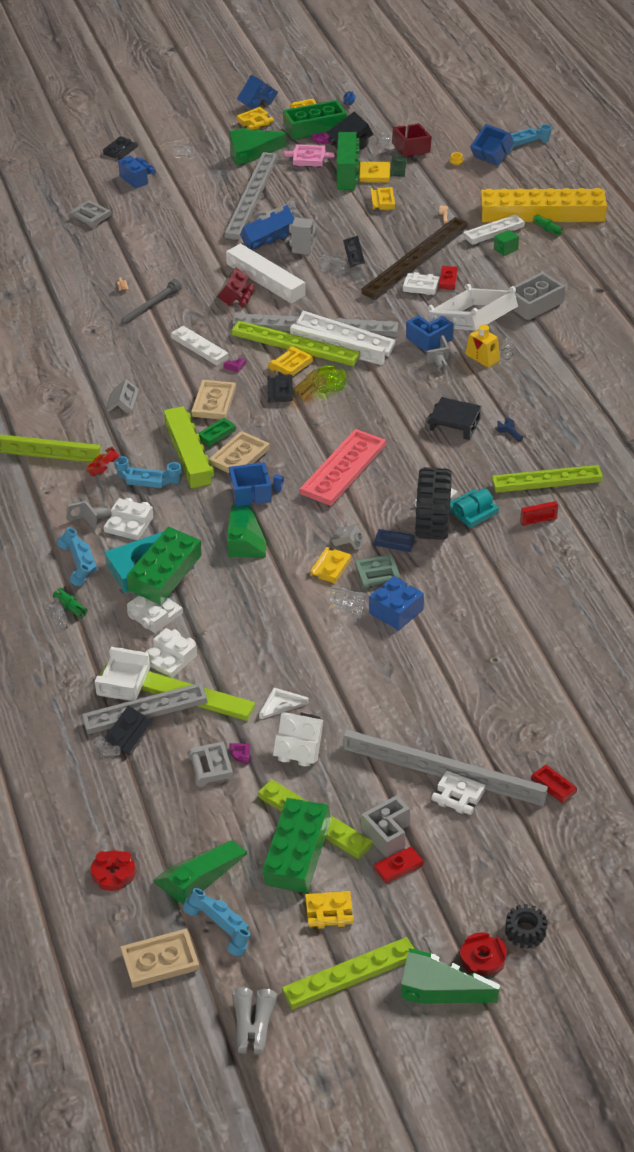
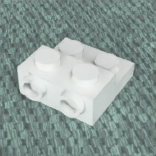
M119 498L111 509L112 515L104 525V532L139 540L153 519V507L147 502L137 503L130 498Z
M137 596L127 604V613L131 619L142 624L144 628L156 633L183 613V608L169 598H166L160 605L144 597Z
M166 628L153 639L154 645L145 652L149 654L150 667L167 677L173 678L197 657V646L192 638L185 639L176 629L171 631Z
M285 712L281 713L279 733L275 738L273 756H277L281 762H290L291 759L297 760L298 765L310 766L317 762L324 720Z

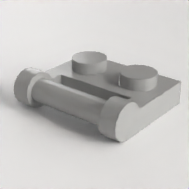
M90 200L70 212L72 219H78L93 229L97 227L98 223L111 216L110 210Z
M224 741L194 747L187 751L188 758L193 764L196 775L195 783L198 787H203L209 782L233 778V771ZM201 756H205L210 772H203L200 762Z

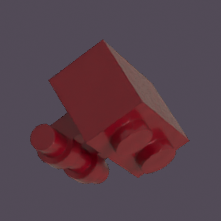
M236 267L225 280L217 298L229 306L237 300L239 305L244 307L250 301V296L253 295L255 286L254 284L246 286L245 283L249 276Z

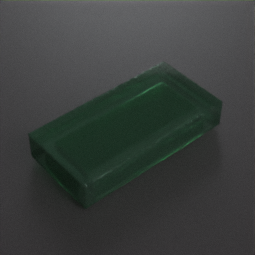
M392 156L390 176L405 177L406 156Z

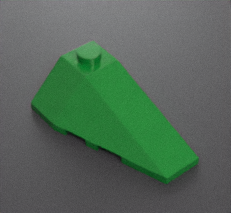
M231 505L227 536L228 557H266V540L250 505L237 507Z

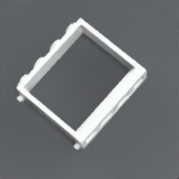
M466 284L464 287L467 290L435 308L433 305H429L427 309L430 310L428 311L430 322L443 316L454 323V329L477 331L480 325H487L518 307L515 295L516 288L512 286L509 290L471 288L470 284ZM472 305H485L479 310L473 308L471 312L463 311Z

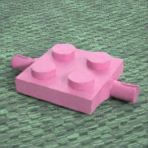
M296 145L293 151H284V157H293V165L300 167L323 166L325 158L334 159L335 153L326 152L325 146Z

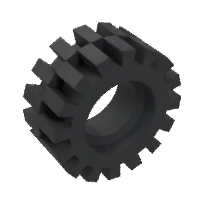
M524 904V908H521V905H517L516 910L514 908L510 909V913L508 912L506 917L505 934L508 936L509 941L513 940V945L517 946L520 943V948H524V945L532 948V944L536 947L539 945V941L541 943L544 941L547 920L545 913L542 914L540 908L536 911V906L532 905L531 908H528V904ZM526 922L532 924L535 928L524 930L517 925Z

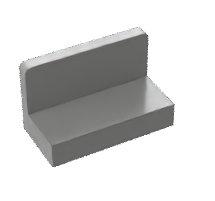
M125 379L113 389L106 410L110 412L116 406H119L128 414L133 409L139 389Z

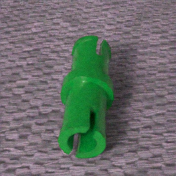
M538 214L533 218L535 220L533 224L542 227L544 231H549L558 237L563 233V227L554 224L552 220H547Z
M62 588L57 589L60 594L56 590L54 591L53 598L59 601L64 609L70 610L80 619L83 618L80 613L86 616L88 609L77 602L76 597L70 596Z

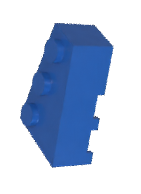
M288 205L283 207V211L275 214V212H272L270 217L264 220L260 218L243 226L240 236L249 249H258L264 244H272L275 240L286 239L290 234L289 226L290 223H293L294 216Z

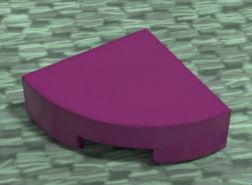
M325 132L311 135V140L316 143H330L328 141L329 137Z
M246 359L227 360L223 363V368L239 373L246 365Z
M229 743L231 756L240 763L249 764L250 744Z

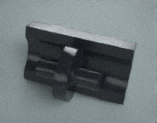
M355 236L344 239L343 243L350 268L366 264L359 237Z

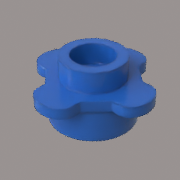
M354 91L345 93L343 104H353L356 98Z

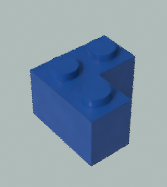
M251 74L237 100L251 109H256L262 99L271 104L278 91Z
M418 315L406 322V338L426 352L440 347L441 336L444 335L447 343L453 340L454 323L443 316L428 322Z

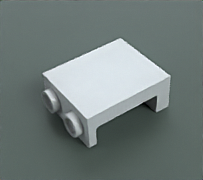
M111 647L109 650L110 659L104 673L95 679L96 694L127 701L136 700L150 669L149 654L141 651Z

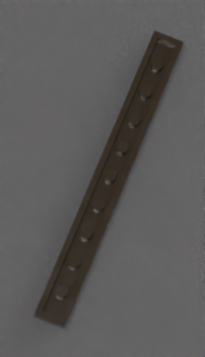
M457 217L451 219L361 288V294L376 299L465 230L468 222Z

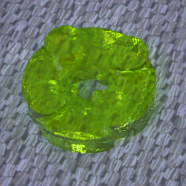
M332 365L322 366L317 369L315 374H312V383L320 393L342 391L345 389L347 377L346 372L341 368L338 370Z

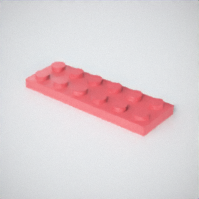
M355 429L300 488V494L332 506L386 446V440Z

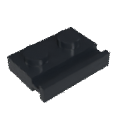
M120 136L103 149V155L112 158L118 157L120 160L136 149L138 145L136 141L132 142V140Z
M275 375L273 378L267 376L268 402H271V400H276V402L293 401L292 375Z
M128 705L104 739L130 756L153 725V720L146 718L145 715Z

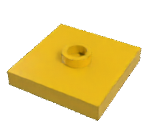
M360 162V182L389 183L390 162Z

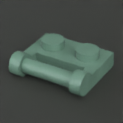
M392 555L355 561L362 589H369L370 586L384 584L393 576L400 579V574ZM392 574V575H389V576H383V577H377V578L368 579V577H374V576Z

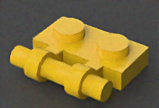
M261 107L236 116L237 121L244 127L247 126L248 130H256L262 126L266 127L274 122V118H268V112Z
M350 891L306 894L308 927L323 929L325 926L338 925V927H345L346 924H354V917L351 915L352 901Z

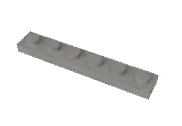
M198 683L84 713L83 718L87 734L111 729L128 705L149 719L208 702L203 684Z

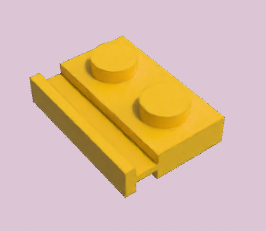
M392 187L377 188V190L371 188L373 210L375 208H380V210L395 209Z
M326 547L310 570V575L312 577L316 575L319 579L336 584L350 563L351 554L335 549L331 551Z

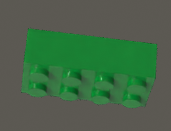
M338 100L283 110V126L292 139L311 137L312 134L320 132L327 134V131L347 117V113Z
M338 132L337 190H355V184H358L359 138H356V132Z
M168 526L127 574L128 591L161 605L202 556L201 540Z
M286 798L262 870L265 886L303 893L309 892L331 822L329 805Z

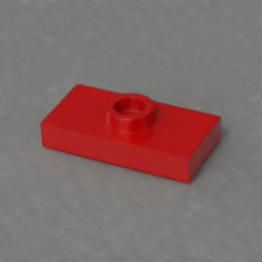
M442 266L439 289L455 290L458 267Z
M552 501L521 508V525L525 526L557 519V502Z
M547 764L531 775V780L534 783L548 786L547 793L562 804L577 793L576 786Z
M410 846L375 863L374 870L384 883L387 884L423 866V860Z

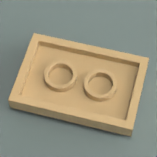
M202 380L191 411L192 417L217 420L226 419L235 394L236 383Z
M241 431L209 458V464L229 473V467L254 464L270 449V443Z
M187 929L120 946L132 988L200 970Z

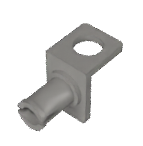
M444 335L440 339V348L428 350L426 354V363H436L439 372H442L441 367L444 372L449 368L446 362L449 356V346Z
M87 501L67 505V521L85 518L93 529H96L97 519L110 516L108 505L92 508ZM74 508H80L76 515H71Z

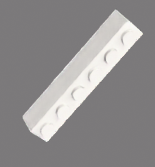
M239 244L226 251L227 265L234 269L237 267L248 275L250 279L291 304L306 296L304 281L246 246Z

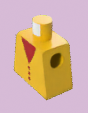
M483 324L479 326L477 331L469 335L465 355L490 368L500 361L499 340L497 336L489 332V326Z

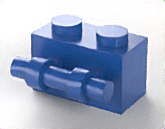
M126 156L118 160L119 176L135 189L148 184V174L154 175L156 173L154 167L151 164H147L143 158L137 157L134 159L132 156Z

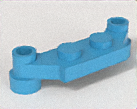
M543 124L540 126V130L529 128L512 133L511 137L514 144L507 154L512 153L514 147L531 143L535 140L540 139L542 142H549L552 126Z
M119 456L114 461L118 477L125 479L128 485L162 488L164 485L170 483L178 484L180 482L182 471L181 465L177 462L169 463L167 471L130 467L129 460L125 456Z
M68 527L64 534L58 538L57 545L64 550H71L77 570L73 571L69 580L74 585L80 587L83 586L87 579L86 577L90 573H95L97 566L89 544L76 536V530Z
M194 888L182 907L184 912L192 916H198L202 910L231 936L227 946L228 952L238 957L243 956L247 949L246 943L250 937V932L247 931L249 925L243 921L240 915L235 914L228 908L224 901L205 896L203 890Z

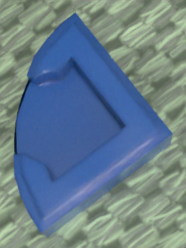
M275 474L273 477L274 492H280L284 484V477L280 474Z

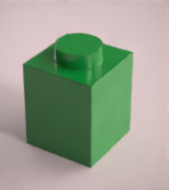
M507 230L494 236V250L501 255L506 256L518 250L519 236L512 231Z

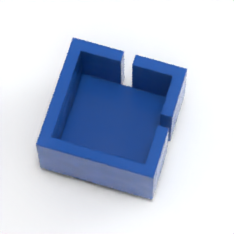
M485 124L470 148L475 158L483 161L487 160L488 163L499 166L505 157L504 153L507 154L514 142L510 132Z
M265 462L229 467V484L235 507L252 505V502H255V504L272 502L271 482Z
M395 576L384 583L383 588H378L369 596V613L398 631L424 610V593L411 585L407 587L406 582Z

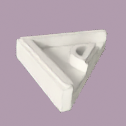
M273 688L259 713V718L264 719L308 705L309 698Z

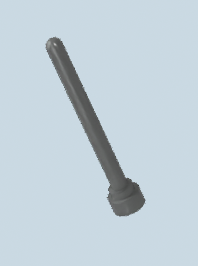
M177 279L170 281L166 289L121 319L122 323H128L170 293L179 292L182 289L181 283Z

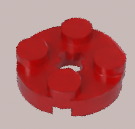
M113 446L105 450L106 454H99L88 465L86 471L90 476L95 477L98 473L101 475L108 469L106 465L110 461L111 463L120 456Z
M112 850L98 852L96 859L91 865L92 880L94 883L99 884L101 889L107 891H117L124 888L125 884L133 881L136 874L135 863L131 858V854L127 851ZM117 868L118 870H115L114 873H110L109 869Z
M485 932L474 933L465 939V943L461 945L460 960L470 974L475 973L479 976H489L504 969L507 950L503 941L498 937L495 939ZM483 951L485 954L489 955H487L486 957L479 956V952Z

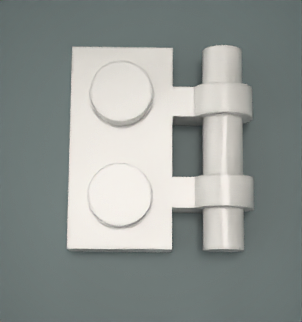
M416 272L414 274L408 273L403 284V291L435 295L440 277L433 274L420 275Z
M446 771L438 784V791L443 793L440 795L434 792L431 800L444 808L448 806L456 809L457 813L472 815L474 807L467 804L477 805L485 792L486 785ZM454 796L456 798H459L460 800L456 801L451 799L450 797Z

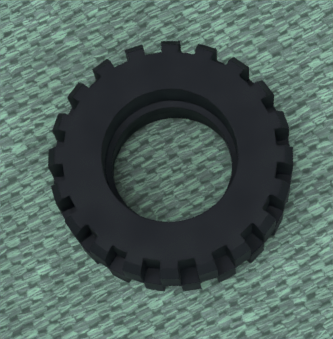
M423 467L419 470L415 535L419 539L445 540L448 538L452 471L447 468Z

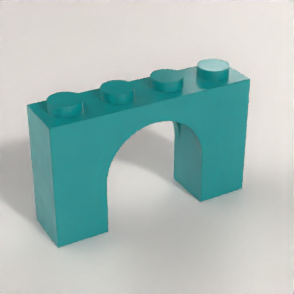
M163 532L104 552L106 566L124 593L129 592L127 574Z

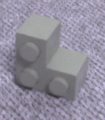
M294 218L293 223H290L289 233L292 235L289 243L292 246V253L311 255L317 240V224H313V219Z
M398 795L361 814L362 832L373 841L376 848L386 858L405 849V832L403 829L409 826L410 808Z

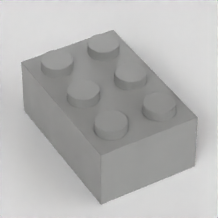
M544 272L514 286L516 288L515 295L518 307L514 308L513 311L526 320H530L564 303L565 285Z

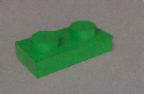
M223 418L198 434L200 440L210 447L235 432L236 425Z

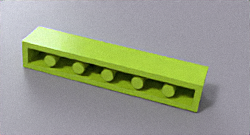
M184 406L164 410L165 426L190 488L211 485V477L214 476L213 467L209 466L208 455H204V446L200 444V437L198 433L196 434L194 423H191L190 413L186 412Z

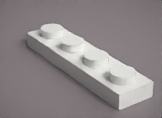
M513 215L465 231L464 238L472 245L489 240L504 231H515L523 228L525 222L519 216Z
M185 326L171 332L172 339L216 366L229 359L228 352Z

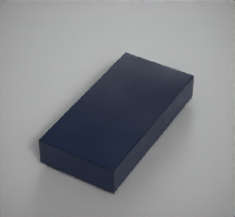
M379 529L374 540V546L411 552L415 535Z

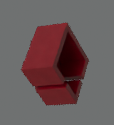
M420 123L408 125L407 138H405V125L393 127L392 144L403 157L430 153L432 136L425 131V128Z

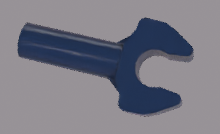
M505 417L504 424L497 421L499 433L508 432L518 442L523 440V436L514 429V420Z

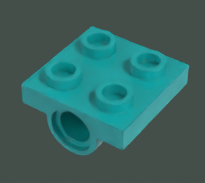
M483 488L479 491L473 489L451 501L450 512L468 527L472 528L498 514L499 507L493 503V497L487 489Z

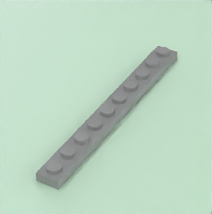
M262 153L225 231V238L232 240L241 239L240 232L243 226L248 224L277 161V154Z
M235 313L233 327L238 321L277 331H290V327L293 324L297 325L299 317ZM328 318L385 337H397L398 322Z
M347 729L343 735L344 750L443 777L446 771H450L485 784V790L544 806L547 799L548 786Z

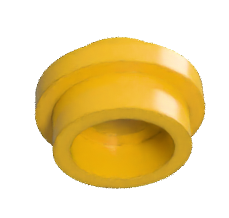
M454 152L449 157V162L457 166L464 162V157L461 153Z

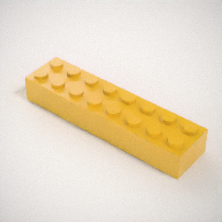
M600 188L481 190L482 222H495L517 215L524 222L535 221L533 218L538 214L553 222H605L607 210L605 191Z

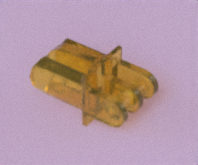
M316 369L308 375L304 374L306 378L293 388V391L303 401H306L316 391L320 393V389L328 381Z

